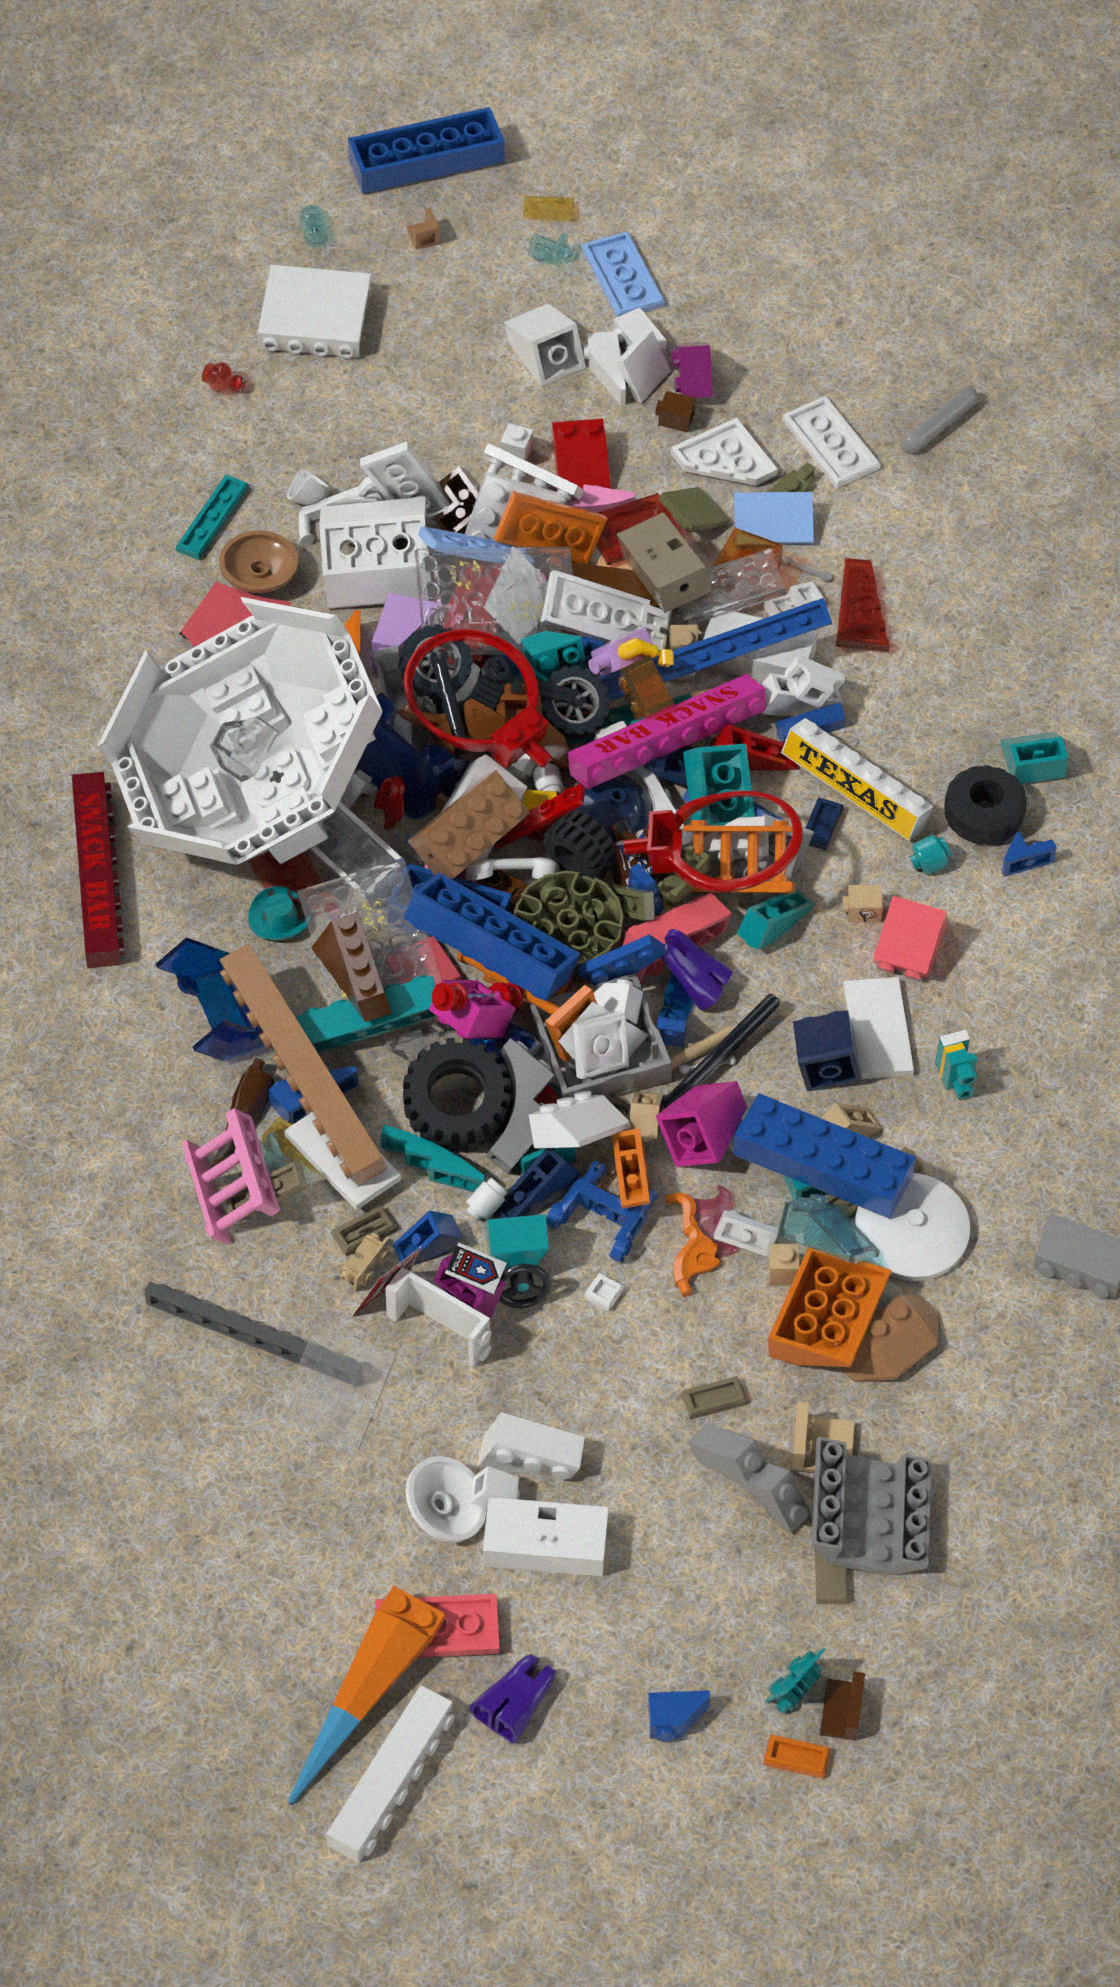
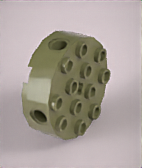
M562 871L544 875L525 888L514 909L513 915L581 953L572 974V982L586 980L579 974V965L615 950L622 945L624 916L619 898L605 882L597 878L592 879L588 876H581L579 872Z

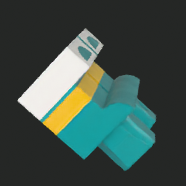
M967 1030L940 1036L935 1065L946 1090L953 1089L959 1100L974 1095L972 1084L977 1079L975 1070L978 1058L972 1053H967L970 1042Z

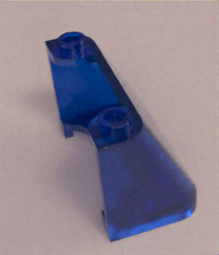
M381 692L376 696L382 709V714L373 731L376 739L366 745L355 771L358 772L360 769L373 779L370 783L375 785L378 791L386 778H391L392 776L400 777L405 785L403 814L411 819H421L436 809V796L439 793H442L447 798L453 793L455 789V759L448 750L439 745H431L419 752L388 725L386 721L393 716L394 706L392 701Z

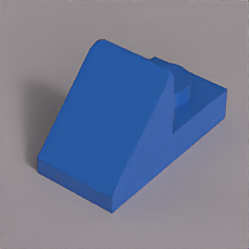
M1017 831L1004 857L1003 877L1053 863L1057 848L1053 839L1044 842L1038 841L1027 846L1020 831Z
M662 1007L658 1016L657 1028L664 1045L684 1046L690 1011Z

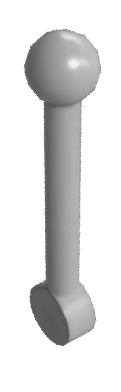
M788 556L783 557L781 560L783 566H792L821 578L825 583L832 581L831 573H820L791 561V558Z

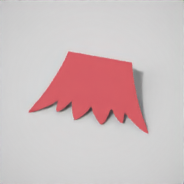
M216 581L178 635H184L195 647L252 616L251 612L242 602L241 597L290 606L292 602L254 595Z

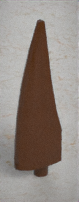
M255 1058L253 1064L242 1074L233 1094L230 1109L235 1108L252 1116L254 1124L269 1101V1089L276 1083L270 1075L262 1071L265 1062L259 1058ZM234 1140L218 1149L211 1168L223 1161L236 1148Z

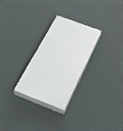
M827 396L782 415L783 422L836 489L880 469V462Z
M899 977L843 981L846 1010L849 1011L853 1026L862 1079L913 1075L914 1067Z
M312 1112L285 1130V1137L355 1210H358L401 1180V1174L384 1157L383 1159L387 1167L385 1171L359 1186L356 1185L352 1177L347 1180L339 1164L343 1163L339 1155L334 1158L326 1146V1142L329 1141L326 1134L320 1136L312 1121L316 1118Z

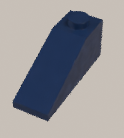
M546 1148L507 1191L508 1193L504 1197L505 1201L494 1213L499 1218L530 1216L562 1196L581 1173L553 1148Z

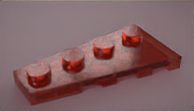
M845 558L836 647L889 652L890 645L886 637V627L882 618L880 599L877 595L871 560Z

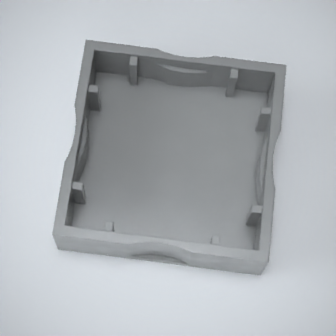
M636 973L602 982L591 987L594 993L604 983H616L617 980H627L633 982V986L643 992ZM576 992L550 997L548 1000L561 1007ZM644 992L642 994L637 1024L632 1025L649 1035L629 1057L628 1068L620 1069L616 1074L593 1081L590 1078H577L576 1069L568 1068V1062L559 1057L545 1023L551 1015L533 1003H529L530 1022L537 1040L542 1044L540 1047L546 1063L551 1067V1072L554 1074L552 1080L558 1086L562 1098H575V1093L591 1091V1095H604L607 1099H611L672 1081L671 1060L659 1030L651 1020Z

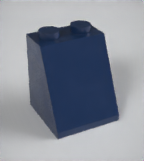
M848 1010L833 1011L826 1015L809 1016L793 1021L797 1059L806 1091H816L862 1081L853 1026Z

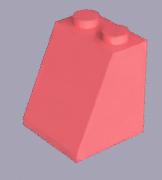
M893 896L873 957L874 963L879 964L878 969L889 973H894L895 969L905 972V977L920 981L921 977L928 979L949 923L947 912Z

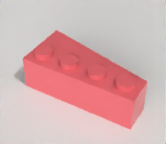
M710 892L701 897L697 896L684 905L675 906L660 916L656 915L653 920L630 927L625 934L623 946L648 934L666 944L664 940L666 934L670 929H676L686 934L699 947H702L726 931L732 913ZM660 957L636 974L640 985L644 984L643 979L652 973L654 976H657L664 971L663 967L666 965Z

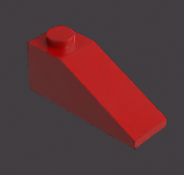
M729 724L711 740V746L746 744L749 771L798 769L797 763L781 753L784 742Z

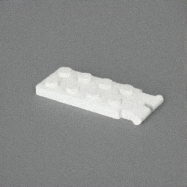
M553 570L549 576L541 623L605 643L646 627L653 644L661 650L666 647L667 635L660 633V630H669L672 610L664 613L662 609L650 606V600Z

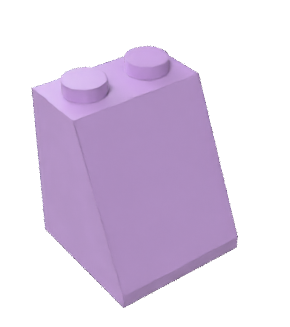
M393 593L388 594L372 639L373 674L378 675L373 660L374 651L399 645L402 649L406 640L416 630H421L424 626L428 625L430 627L440 625V603Z

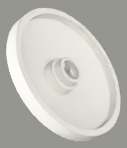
M914 1173L890 1219L858 1206L854 1229L858 1246L871 1264L891 1269L890 1277L899 1280L923 1281L941 1276L959 1262L969 1241L970 1220L962 1200L949 1186L933 1177Z

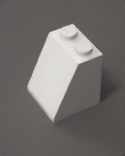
M550 304L543 305L504 322L509 344L541 387L586 368L576 323Z

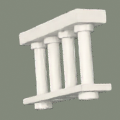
M489 443L484 451L491 458L489 461L491 465L487 472L497 475L500 468L503 469L505 465L513 468L511 472L513 473L511 478L513 480L521 482L522 479H526L529 476L535 479L534 484L537 487L548 489L550 486L557 489V492L562 495L561 504L565 505L567 500L570 501L572 497L580 500L584 493V490L578 485Z

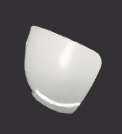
M301 469L289 487L287 499L295 503L310 505L325 499L331 488L307 469Z

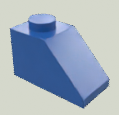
M429 1210L396 1240L392 1246L400 1262L421 1247L414 1262L415 1265L446 1254L463 1239V1236L453 1215Z
M710 1690L648 1693L650 1739L657 1738L658 1741L669 1742L675 1738H680L709 1709Z

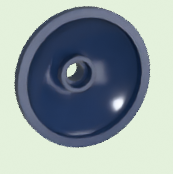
M622 774L590 789L585 787L584 803L575 810L581 811L595 819L607 831L613 842L617 840L612 832L611 825L625 819L631 833L640 829H647L649 825V812L652 811V807L644 789L636 781Z

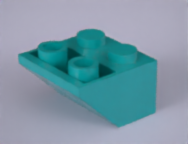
M543 631L521 639L523 655L529 661L539 681L545 682L554 671H558L565 666H568V668L581 666V669H586L580 636Z
M1054 732L1000 740L1009 773L1014 775L1020 784L1066 777L1069 757L1062 736Z

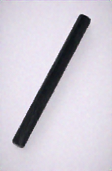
M772 993L768 994L663 1099L662 1106L664 1109L693 1087L702 1085L780 1006L779 998Z

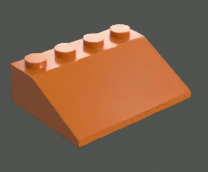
M809 1245L768 1337L769 1357L794 1365L851 1367L892 1273L891 1269Z

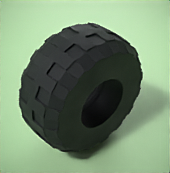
M990 765L970 767L958 773L948 785L944 804L945 819H947L952 831L972 843L990 845L1004 842L1019 831L1021 824H1023L1027 798L1025 790L1018 779L1004 769ZM987 801L996 806L993 808H983L975 803Z

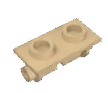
M377 1234L367 1235L355 1250V1253L363 1259L360 1260L352 1255L340 1269V1279L345 1283L353 1282L354 1292L361 1285L366 1286L373 1277L374 1271L372 1270L377 1264L382 1265L388 1258L390 1250H388L389 1237L386 1236L383 1242H381V1238Z

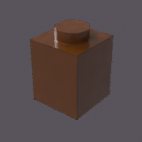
M666 391L663 401L658 400L655 415L659 416L658 426L688 432L695 415L696 398Z

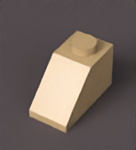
M639 1091L634 1093L631 1102V1128L629 1130L640 1128L643 1142H651L652 1138L657 1139L660 1126L656 1115L662 1111L663 1093Z
M835 1103L821 1117L826 1121L866 1137L882 1129L867 1107Z

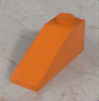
M640 1128L613 1134L612 1141L622 1209L651 1204L645 1145Z

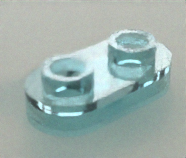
M315 205L302 208L299 213V220L304 242L313 248L323 247L329 240L324 211Z

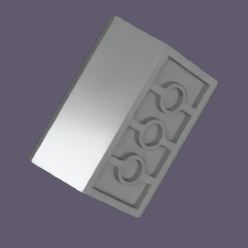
M818 1437L816 1440L812 1547L831 1565L881 1575H895L926 1569L929 1557L932 1459L903 1454L896 1464L847 1455V1442Z

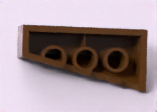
M355 912L332 920L311 947L312 951L322 961L328 973L330 972L339 988L344 991L348 1000L364 1022L391 1014L392 1012L359 913Z

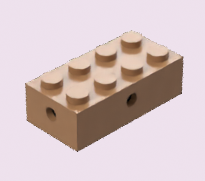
M495 770L480 779L410 838L408 842L434 875L440 872L453 879L530 812L499 772Z

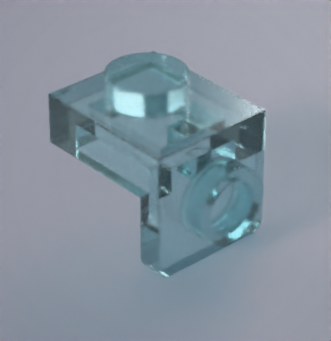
M534 233L529 239V256L537 261H544L556 266L560 259H565L568 255L570 248L567 245L568 235L562 233L557 241H553Z

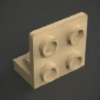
M797 1401L791 1471L815 1473L816 1440L818 1437L847 1442L846 1454L852 1455L854 1421L814 1417V1414H808L809 1402Z

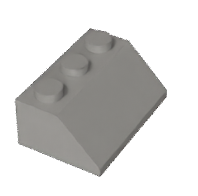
M1050 1213L1035 1256L1033 1269L1037 1270L1044 1277H1055L1064 1280L1069 1286L1075 1288L1083 1287L1093 1291L1099 1297L1115 1299L1120 1288V1238Z

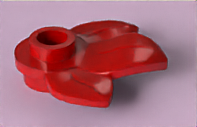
M392 776L384 780L374 801V808L384 809V829L393 827L397 821L401 820L404 813L403 796L405 794V785L398 776Z

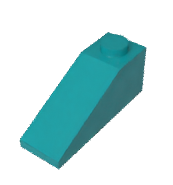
M796 889V893L780 894L748 908L737 935L744 939L750 947L756 950L763 948L781 937L813 909L816 903L798 889Z

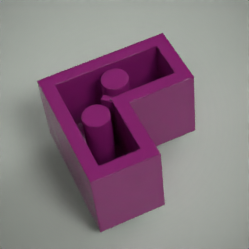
M706 342L675 344V350H671V365L676 367L679 377H674L675 393L694 398L713 397L710 345Z

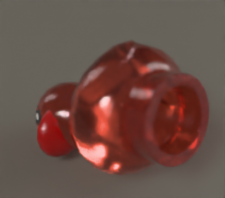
M226 362L208 363L203 369L202 381L207 383L214 392H222L228 386L232 391L240 392L246 387L245 378L238 374L232 376L231 367Z

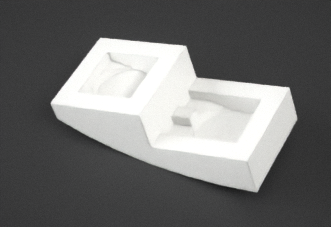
M813 582L791 586L788 594L765 599L763 607L769 616L824 597Z

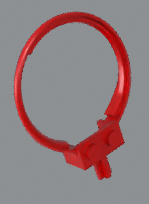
M459 629L446 631L431 637L422 643L412 654L404 673L405 696L417 719L437 737L463 750L473 752L488 751L505 769L525 754L541 768H545L553 759V756L539 744L544 740L549 722L536 711L539 696L536 675L526 657L512 644L487 632ZM455 641H474L500 650L512 659L522 673L527 691L526 708L491 735L492 739L489 740L464 739L440 730L422 714L413 693V678L416 668L430 651Z
M746 790L724 792L694 799L679 808L675 814L672 810L649 812L648 838L623 840L624 854L648 853L653 874L674 872L684 882L699 889L714 892L739 891L765 883L786 869L799 852L803 839V827L797 812L787 802L777 796ZM736 797L763 798L781 806L791 821L792 837L782 856L766 869L747 877L723 880L701 874L682 860L683 832L680 827L700 809L715 802Z

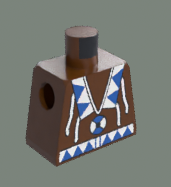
M625 819L611 825L610 827L617 840L613 842L616 847L617 858L610 866L615 884L628 887L629 869L637 863L649 875L653 874L648 853L625 855L623 840L648 838V831L644 828L631 833Z

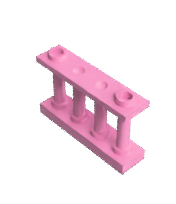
M235 1108L226 1113L229 1124L228 1129L202 1147L188 1140L182 1142L185 1151L184 1158L189 1165L206 1222V1232L212 1239L224 1244L232 1242L228 1227L254 1210L261 1211L269 1216H273L280 1211L252 1116ZM234 1140L235 1153L210 1169L207 1156ZM241 1163L242 1177L217 1192L213 1180ZM248 1187L250 1193L249 1201L224 1216L221 1203Z

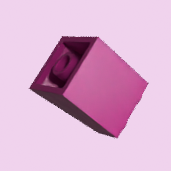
M737 1081L697 1085L656 1115L676 1167L718 1163L722 1159L747 1108Z

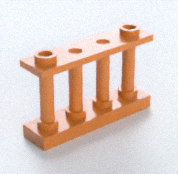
M691 820V825H683V831L693 832L694 852L698 856L704 852V832H721L720 876H717V879L727 880L734 879V876H731L732 832H748L747 876L758 873L759 832H775V861H777L786 850V833H792V826H789V821H773V826H707V820ZM784 869L780 874L772 878V881H767L744 890L714 892L694 887L690 892L796 893V882L788 881L789 876H786V869Z

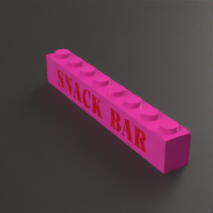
M745 674L568 752L570 775L584 787L590 789L649 763L651 759L660 758L721 731L727 724L734 725L766 710L765 687Z

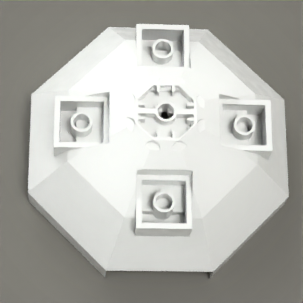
M241 597L242 602L252 614V616L161 666L145 650L97 747L112 764L133 823L127 826V828L140 843L235 865L269 850L276 860L282 864L328 839L322 821L328 819L335 812L366 745L376 739L373 731L382 714V709L350 633L336 615Z

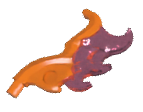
M717 1186L719 1194L712 1199H694L685 1193L666 1195L665 1202L667 1204L679 1203L684 1211L683 1233L689 1238V1241L680 1250L674 1261L675 1286L679 1287L682 1297H688L693 1294L689 1283L693 1276L716 1269L720 1265L719 1258L727 1257L737 1249V1246L714 1239V1232L723 1211H728L732 1203L729 1190L723 1186Z

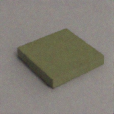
M700 487L662 492L659 498L660 502L688 533L723 528L730 521Z

